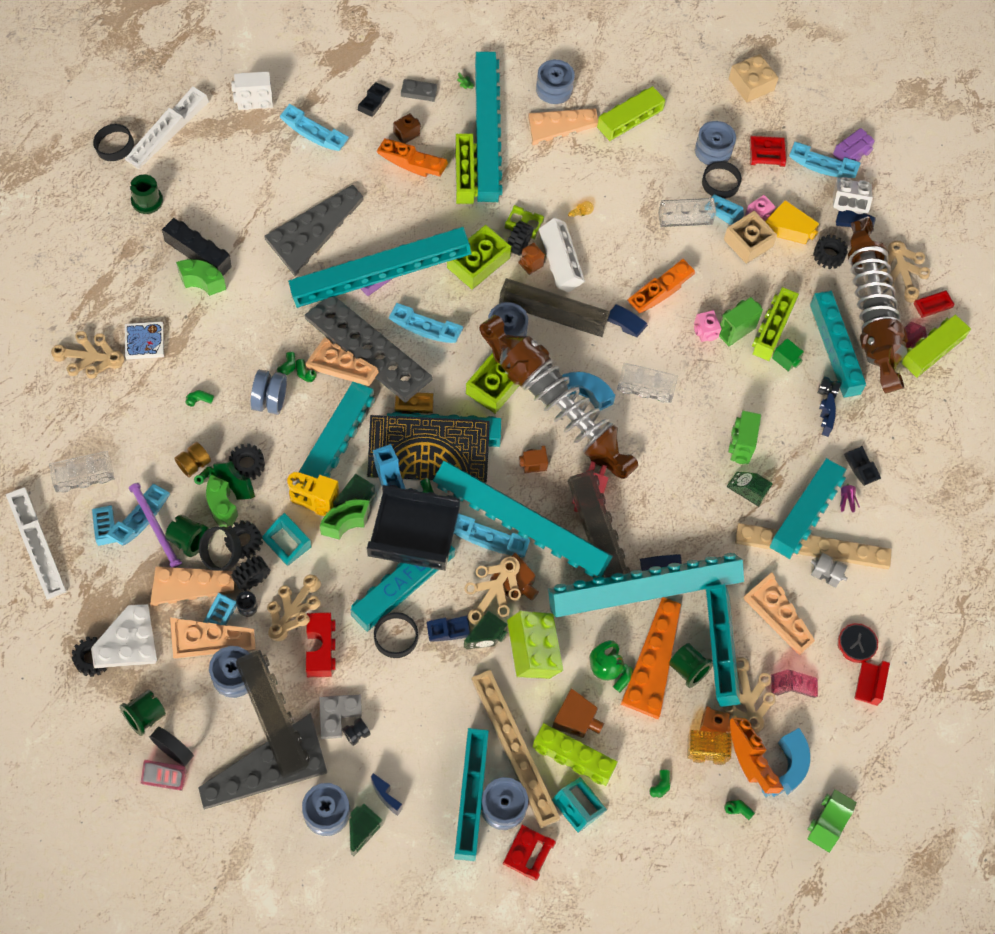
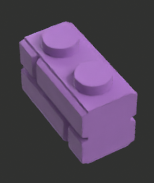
M860 128L836 145L833 156L840 161H843L845 157L859 162L863 155L868 156L872 152V146L875 141Z

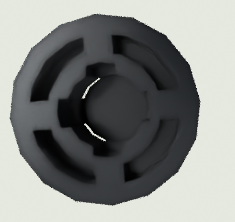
M824 376L817 393L821 395L831 393L835 400L842 383L831 381L830 378Z
M249 591L239 593L236 598L239 613L245 617L254 615L258 609L255 595Z
M360 717L354 720V726L347 725L342 728L344 735L352 746L359 743L361 737L366 738L371 735L368 727Z

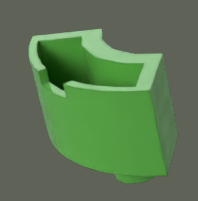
M193 259L176 262L178 273L185 288H201L209 296L226 290L223 275L213 265Z
M211 475L206 487V498L212 517L220 527L233 526L238 517L236 506L229 501L231 493L229 483Z
M349 500L336 508L333 507L321 521V535L340 540L342 535L349 529L355 527L364 528L370 512V501Z
M834 789L831 796L827 794L821 803L824 806L817 820L813 819L807 829L810 831L807 839L830 853L853 814L857 802Z

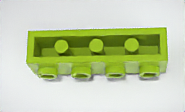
M653 86L644 89L640 94L630 97L626 102L616 105L608 112L602 113L599 116L597 128L611 141L663 111L665 99Z
M456 134L455 137L456 204H474V197L478 196V186H474V182H477V172H474V168H477V157H474L477 151V144L473 143V134Z
M782 287L779 295H774L771 302L774 306L772 309H768L765 315L767 321L766 323L762 322L758 331L761 335L760 337L756 336L752 347H754L753 355L770 361L796 303L798 293Z
M956 314L950 319L947 317L942 321L938 329L936 327L933 328L927 338L922 337L916 343V347H910L907 350L908 353L901 364L918 378L962 342L969 334L971 328Z
M544 723L532 747L538 753L547 755L557 763L572 768L574 772L591 778L593 782L607 786L618 761Z

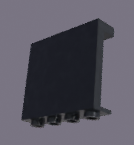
M383 485V494L371 541H368L367 545L368 557L446 571L460 510V499L451 495H437L434 492H419L413 488L403 489L395 485Z

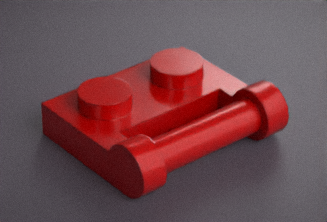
M750 136V165L770 164L785 167V138ZM757 154L778 155L779 158L757 157Z
M522 825L503 865L534 881H538L540 877L539 872L550 849L554 848L556 841ZM537 842H539L543 846L532 868L529 869L525 866Z

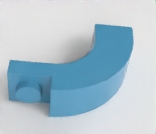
M570 372L562 375L563 377H569L568 390L579 387L578 395L589 398L594 408L602 410L614 404L615 394L606 382L599 377L585 372Z
M392 445L373 450L374 462L381 486L395 485L406 489L400 474L398 458Z
M800 728L783 736L778 742L788 762L786 774L779 777L784 790L780 793H765L762 789L761 791L765 797L771 794L775 797L783 791L789 795L806 777L810 766V749Z

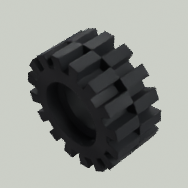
M520 220L516 223L507 242L511 246L512 253L518 256L522 255V249L527 247L528 242L531 240L530 238L534 230L533 226Z
M827 235L826 238L825 236L821 237L814 249V260H818V265L822 263L823 268L828 266V269H831L832 266L834 269L838 266L840 267L848 253V246H845L846 242H841L842 238L840 237L836 239V235H833L832 238H830V235ZM824 249H832L837 255H829Z
M247 443V447H244V444H240V449L236 446L235 452L231 451L229 461L233 463L235 469L242 476L252 477L255 480L256 475L260 477L261 471H264L263 453L260 448L257 450L255 445L251 447V444ZM245 457H251L254 460V464L251 467L243 468L239 464L240 460Z
M240 520V524L234 522L235 526L232 527L230 525L229 528L233 529L238 536L243 533L250 535L249 543L241 546L240 558L244 559V556L247 559L251 558L250 554L255 556V551H260L259 545L263 544L261 532L250 521L245 523L243 520ZM225 533V535L227 536L224 537V541L226 542L225 545L228 548V550L232 553L231 540L229 536Z
M254 556L251 559L248 558L246 562L240 563L241 565L237 566L236 570H233L231 577L241 591H247V589H252L253 586H258L259 582L262 583L263 579H266L267 575L270 574V568L262 557Z
M86 637V641L81 639L79 641L81 644H76L74 646L75 650H72V661L77 670L85 676L89 674L90 677H94L96 673L99 676L101 675L100 671L103 670L105 672L107 670L106 667L94 668L93 663L84 661L85 654L97 642V637H93V639Z

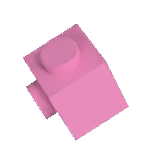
M763 195L748 205L745 216L755 211L766 221L774 212L775 205Z
M714 310L697 314L694 330L695 334L700 337L701 342L717 339L721 326Z

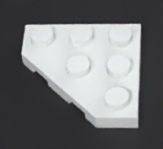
M148 604L128 605L91 648L94 668L156 663L157 657Z

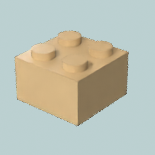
M761 54L733 65L729 75L730 82L746 103L774 91L779 78Z
M755 211L727 227L724 236L725 242L746 264L771 249L777 238V234Z

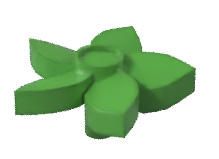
M459 72V78L457 79L461 83L459 86L465 89L474 88L470 77L466 76L464 78Z

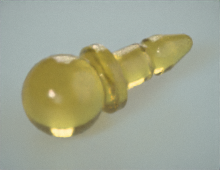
M584 201L577 205L576 209L571 210L568 216L589 215L593 212L594 206L590 201Z

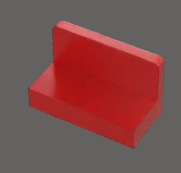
M882 661L877 666L862 662L854 697L856 700L876 706L882 702L890 663Z

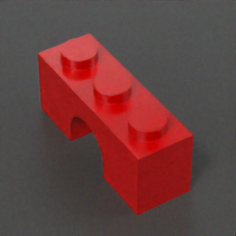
M331 612L307 613L310 618L306 628L307 638L318 639L322 642L321 648L317 651L306 652L307 678L332 677V670H336V658H332V651H336V639H332V632L336 631V619H332Z

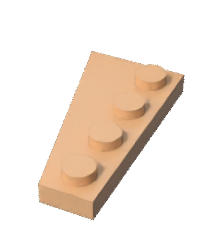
M596 108L528 114L533 145L538 144L542 140H553V137L559 135L563 137L569 135L570 132H580L597 127L598 125Z
M325 337L305 363L307 369L367 386L371 385L379 373L377 367L361 358L356 359L353 353L344 351L336 343L332 344Z
M156 567L150 605L153 607L167 602L171 604L177 603L179 600H194L197 597L217 596L218 593L223 595L234 593L235 582L231 577L233 571Z
M771 572L749 591L743 599L801 655L815 640L802 619H799L795 612L796 609L792 603H789L784 595V590L781 586L779 587L774 574Z
M170 617L174 659L214 655L221 648L228 646H239L247 651L256 650L254 629Z

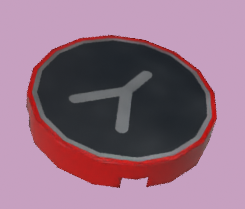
M854 623L847 625L840 632L838 648L847 660L854 663H862L870 660L876 654L878 639L869 627Z

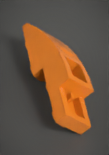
M384 138L377 149L379 155L393 164L424 177H427L428 174L441 177L448 165L447 159L418 152L415 146Z
M682 259L658 279L654 278L627 301L638 313H642L681 288V284L695 274V270Z
M731 718L730 730L733 746L739 764L748 781L758 782L765 793H780L784 787L780 783L778 776L769 767L768 761L762 756L767 749L763 745L761 738L756 735L751 723L746 718Z

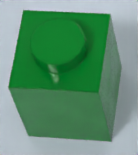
M787 338L775 349L772 359L789 372L793 367L797 368L803 360L801 358L804 351Z

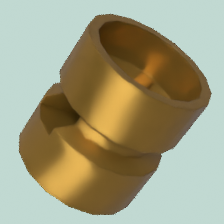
M198 442L188 447V452L183 451L174 458L178 467L188 478L198 472V467L203 468L211 462L210 456Z

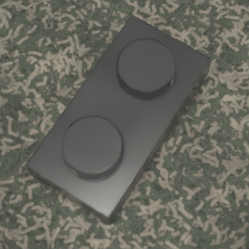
M404 79L401 97L434 102L437 84Z

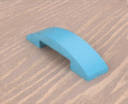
M291 104L280 115V118L293 130L322 147L340 151L349 139L348 136L336 129L330 131L305 117L302 110Z
M794 142L789 157L800 165L832 177H856L860 162L845 157L843 161H839L811 152L810 146Z
M396 303L389 316L391 321L404 329L440 342L456 343L464 329L463 326L450 321L442 323L416 314L413 308Z
M152 484L143 495L154 516L160 511L170 492ZM138 504L122 523L118 521L106 534V537L122 546L135 539L150 524L140 505Z
M458 514L455 535L475 545L510 556L517 553L519 557H525L530 542L529 538L525 539L515 533L509 535L475 523L473 518Z

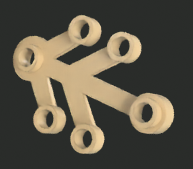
M892 241L888 245V264L890 265L895 258L897 260V265L890 274L893 278L892 287L901 272L906 287L904 298L907 302L913 303L919 298V290L913 287L908 271L918 275L921 279H927L930 276V269L927 267L919 268L906 262L903 257L914 260L916 264H922L925 261L924 253H914L907 250L902 241ZM887 268L880 271L887 273ZM888 277L884 280V283L889 281Z
M84 331L77 332L75 338L86 351L66 349L63 345H55L51 350L53 359L58 362L64 361L67 357L84 359L77 364L71 363L67 366L66 369L70 376H76L81 370L85 369L87 377L93 379L109 367L117 369L124 363V355L120 351H113L102 333L96 334L94 341L97 346H101L105 354L98 353L88 341L87 334ZM96 361H101V362H102V363H100L99 365H97L96 367H95V366H90L91 364H93V363L96 362Z
M506 557L501 561L500 565L490 567L479 566L476 569V575L480 578H485L487 575L500 573L496 580L477 584L470 582L465 585V592L469 595H473L478 591L489 590L477 609H472L469 612L468 619L472 624L479 625L485 620L484 612L496 594L499 604L497 610L499 616L507 617L510 614L503 587L507 578L511 589L509 591L510 599L517 601L521 598V592L518 590L516 580L520 564L516 558ZM508 563L513 564L512 570L506 569ZM484 568L486 570L485 575L480 576L479 570ZM469 585L474 586L473 592H468L467 588ZM513 591H518L519 595L517 598L511 596ZM503 607L507 608V614L505 615L500 613ZM474 613H478L480 615L478 620L473 619L472 616Z
M309 574L305 576L303 580L304 586L293 603L291 602V589L287 585L279 588L278 594L283 599L285 613L281 620L279 615L280 605L276 601L268 604L267 610L272 616L273 624L269 628L268 635L272 640L282 641L287 637L289 630L305 626L309 623L310 618L305 612L317 609L321 605V601L317 596H311L308 598L307 603L301 604L309 592H316L321 587V581L316 575ZM296 616V620L290 621L292 617Z
M744 657L736 658V664L738 662L744 663V666L741 668L737 666V673L739 674L743 694L740 693V702L746 706L748 714L737 709L735 705H732V710H726V706L723 709L725 713L732 714L737 718H746L749 722L757 720V725L752 726V729L755 733H759L764 728V715L770 706L776 702L775 695L771 692L765 693L763 696L764 702L757 712L755 711L754 704L765 687L771 684V677L768 673L760 674L759 682L751 693L747 676L749 663ZM763 677L769 678L766 683L762 682L761 679ZM772 696L773 701L767 702L766 697Z

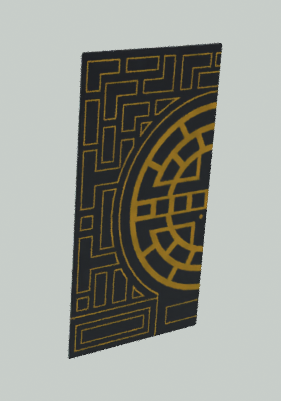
M370 415L367 477L379 478L374 462L373 450L391 444L398 458L402 479L423 480L428 478L433 480L443 461H446L487 483L490 421Z

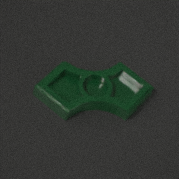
M231 461L213 464L216 477L229 483V487L237 500L255 497L251 479L242 476L235 469Z

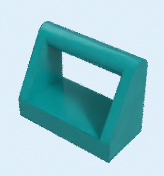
M285 513L262 536L264 542L287 566L311 548L310 539ZM282 528L298 544V547L290 556L271 538Z
M581 777L563 787L552 799L578 833L607 811ZM576 786H578L597 810L591 816L571 792Z

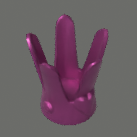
M847 484L841 487V512L845 510L847 499L853 513L855 512L854 498L860 508L855 495V486Z

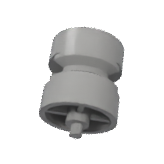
M822 553L819 560L815 561L812 559L811 563L815 567L812 571V576L820 580L826 579V583L835 588L840 580L847 581L848 577L844 573L848 565L840 561L834 562L833 558L825 553Z

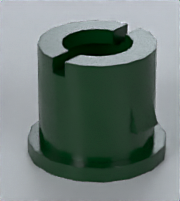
M142 174L131 180V205L134 210L142 214H152L158 211L163 204V195L158 189L155 178L151 175Z
M178 515L175 517L176 522L171 521L165 537L176 545L179 550L182 549L186 556H196L199 553L200 539L209 527L203 524L200 525V523L194 522L185 515Z
M687 643L673 655L669 665L686 680L685 685L688 688H692L709 673L713 667V661L706 659L690 643Z
M146 690L138 697L131 699L128 704L122 703L120 705L124 718L139 736L144 735L145 729L149 726L152 727L156 721L166 715L157 697L152 699L154 693L150 690Z

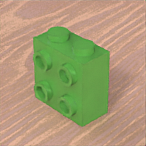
M750 297L746 301H740L734 309H728L724 312L720 323L721 331L719 337L728 347L756 329L763 311L761 305Z
M742 410L740 417H736L735 425H733L731 432L733 438L728 449V453H731V461H735L738 464H749L757 445L761 414Z

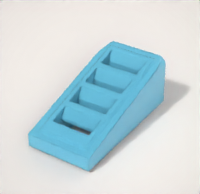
M715 194L704 205L705 209L729 225L734 224L744 216L742 206Z
M112 505L92 509L97 545L116 543L106 537V534L100 535L102 532L110 531L115 525ZM108 512V515L97 516L99 513ZM109 518V521L98 522V520ZM110 525V527L99 529L100 526Z
M218 593L203 623L210 622L226 626L237 607L236 601ZM221 602L228 604V609L221 606ZM220 609L226 613L223 616L217 613L216 610ZM213 615L222 619L221 623L213 620Z

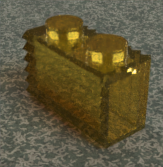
M690 730L687 740V759H693L694 763H704L705 760L713 761V764L724 765L726 762H729L731 759V733Z

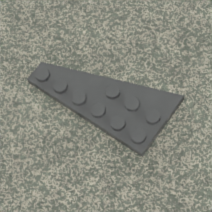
M351 185L264 236L265 240L296 277L303 265L309 262L311 256L321 249L334 234L333 232L336 228L340 227L344 219L351 215L361 204L363 195L354 185Z
M311 713L198 787L204 810L327 774Z

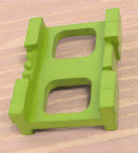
M514 205L504 228L513 231L514 226H516V223L510 220L513 214L521 215V221L527 224L529 220L537 221L539 224L533 230L531 237L535 240L536 234L544 222V216L535 212L532 214V212L524 211V208Z

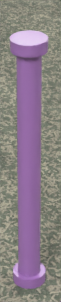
M139 483L132 484L129 490L135 495L170 561V567L176 568L180 566L182 562L180 559H177L140 490L141 485Z

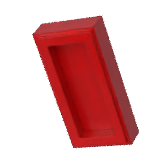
M947 290L915 300L913 303L921 318L951 309L955 305Z

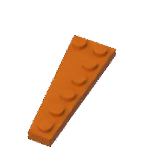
M665 597L661 599L621 705L655 719H659L670 666L669 661L671 660L681 607L680 603Z

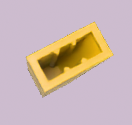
M786 200L765 221L777 234L778 238L806 244L810 239L813 240L818 234L817 228L819 223Z

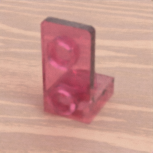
M787 669L771 674V693L778 696L792 691L816 698L818 697V680L815 677Z

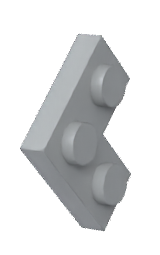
M361 694L320 697L321 739L342 738L341 718L362 717Z

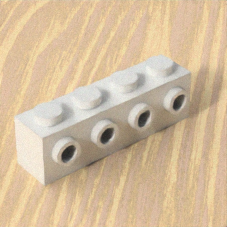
M553 218L539 228L540 239L544 244L545 254L548 257L556 287L560 290L571 292L584 283L585 280L566 222Z

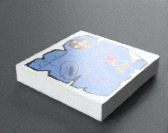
M163 322L125 324L126 360L164 357Z

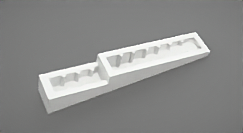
M192 87L173 109H167L132 149L130 154L125 157V160L137 169H140L209 103L206 94Z
M24 487L6 494L46 599L49 600L66 593L27 490Z

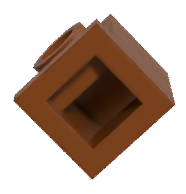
M533 242L522 249V257L518 263L530 275L543 267L545 254Z
M541 446V450L529 449L519 456V465L523 467L524 474L547 471L548 458L545 446Z
M707 706L703 712L699 731L723 738L726 731L730 732V714L710 709L711 707ZM715 720L721 721V723L718 724L715 722Z

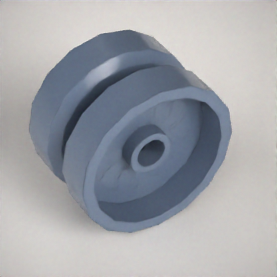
M556 59L548 60L541 64L538 69L536 83L538 97L549 104H561L569 100L573 92L575 76L573 68L567 62Z
M710 121L705 123L699 130L695 145L697 158L706 165L717 161L728 162L736 141L735 131L725 122Z
M504 302L491 309L488 319L493 315L501 317L504 322V332L506 335L527 336L528 315L521 306Z
M261 369L257 371L251 391V410L262 412L267 408L268 413L280 414L286 394V374L275 372L271 377L269 371Z
M228 646L221 648L210 660L209 673L215 689L220 694L226 697L237 698L244 696L252 690L256 683L257 672L253 658L247 650L239 646Z
M502 777L494 779L486 786L482 795L481 812L488 825L498 830H509L519 825L526 815L528 795L520 782L513 778Z
M320 783L312 787L305 794L302 802V813L307 827L315 834L332 836L339 833L347 825L350 817L349 800L346 793L339 786L331 783Z

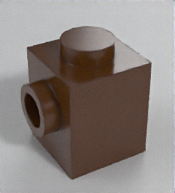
M409 113L393 122V133L401 143H407L420 136L421 124L417 118H414Z

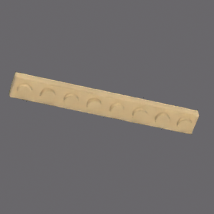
M738 523L735 544L773 550L769 547L778 530ZM812 535L806 541L802 540L801 544L803 546L798 553L820 558L822 553H825L835 561L889 569L891 565V549Z
M491 670L472 677L475 689L518 781L526 789L528 803L540 829L559 821V814Z

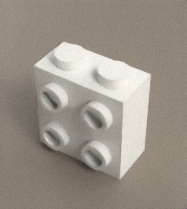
M269 72L234 74L235 81H231L234 103L238 104V110L273 108Z
M847 177L837 178L833 191V208L839 211L850 210L857 214L869 213L873 198L872 184L864 180L859 182L852 181Z

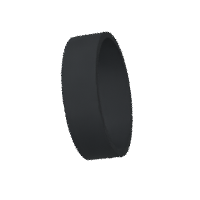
M110 124L101 128L95 134L93 146L101 159L105 161H118L130 154L134 146V139L129 129L124 125ZM123 132L129 135L127 144L117 152L103 153L98 150L101 140L111 133Z
M713 162L704 171L702 186L711 196L715 194L724 199L730 198L739 190L742 180L741 173L736 166L729 162ZM714 169L727 170L736 177L738 185L729 191L716 190L708 184L706 174Z
M212 527L202 535L199 543V554L202 562L209 569L214 571L229 570L240 559L241 541L233 529L229 527ZM219 529L229 536L232 543V556L229 562L222 568L212 562L208 552L209 540L213 533Z
M399 612L389 613L381 617L374 628V642L377 649L383 655L390 658H402L410 654L418 642V628L414 620L408 615ZM402 619L412 625L416 637L408 649L401 652H390L381 647L377 641L376 634L379 627L387 620Z
M159 726L149 736L159 749L182 766H186L194 756L180 740Z

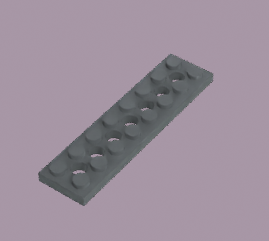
M337 297L324 299L304 315L310 324L334 344L339 345L341 349L353 353L356 359L361 358L377 367L379 373L375 378L403 402L406 403L433 380L431 374ZM330 314L335 315L334 318H326ZM342 324L347 325L346 328H338ZM353 335H360L357 339L351 338ZM365 345H372L370 349H363ZM379 355L385 356L382 360L375 359ZM390 366H397L395 370L388 369ZM404 376L410 377L408 381L401 380Z

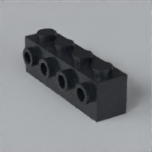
M173 218L162 229L164 241L189 259L207 262L216 267L223 276L232 267L230 254L226 250H221L214 242L203 238L198 231L191 230L183 221Z

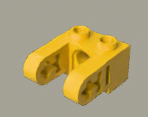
M293 472L287 478L290 500L294 504L310 509L319 516H325L333 507L335 508L339 500L337 480L319 475L317 479L299 472ZM299 479L300 483L293 485V481Z

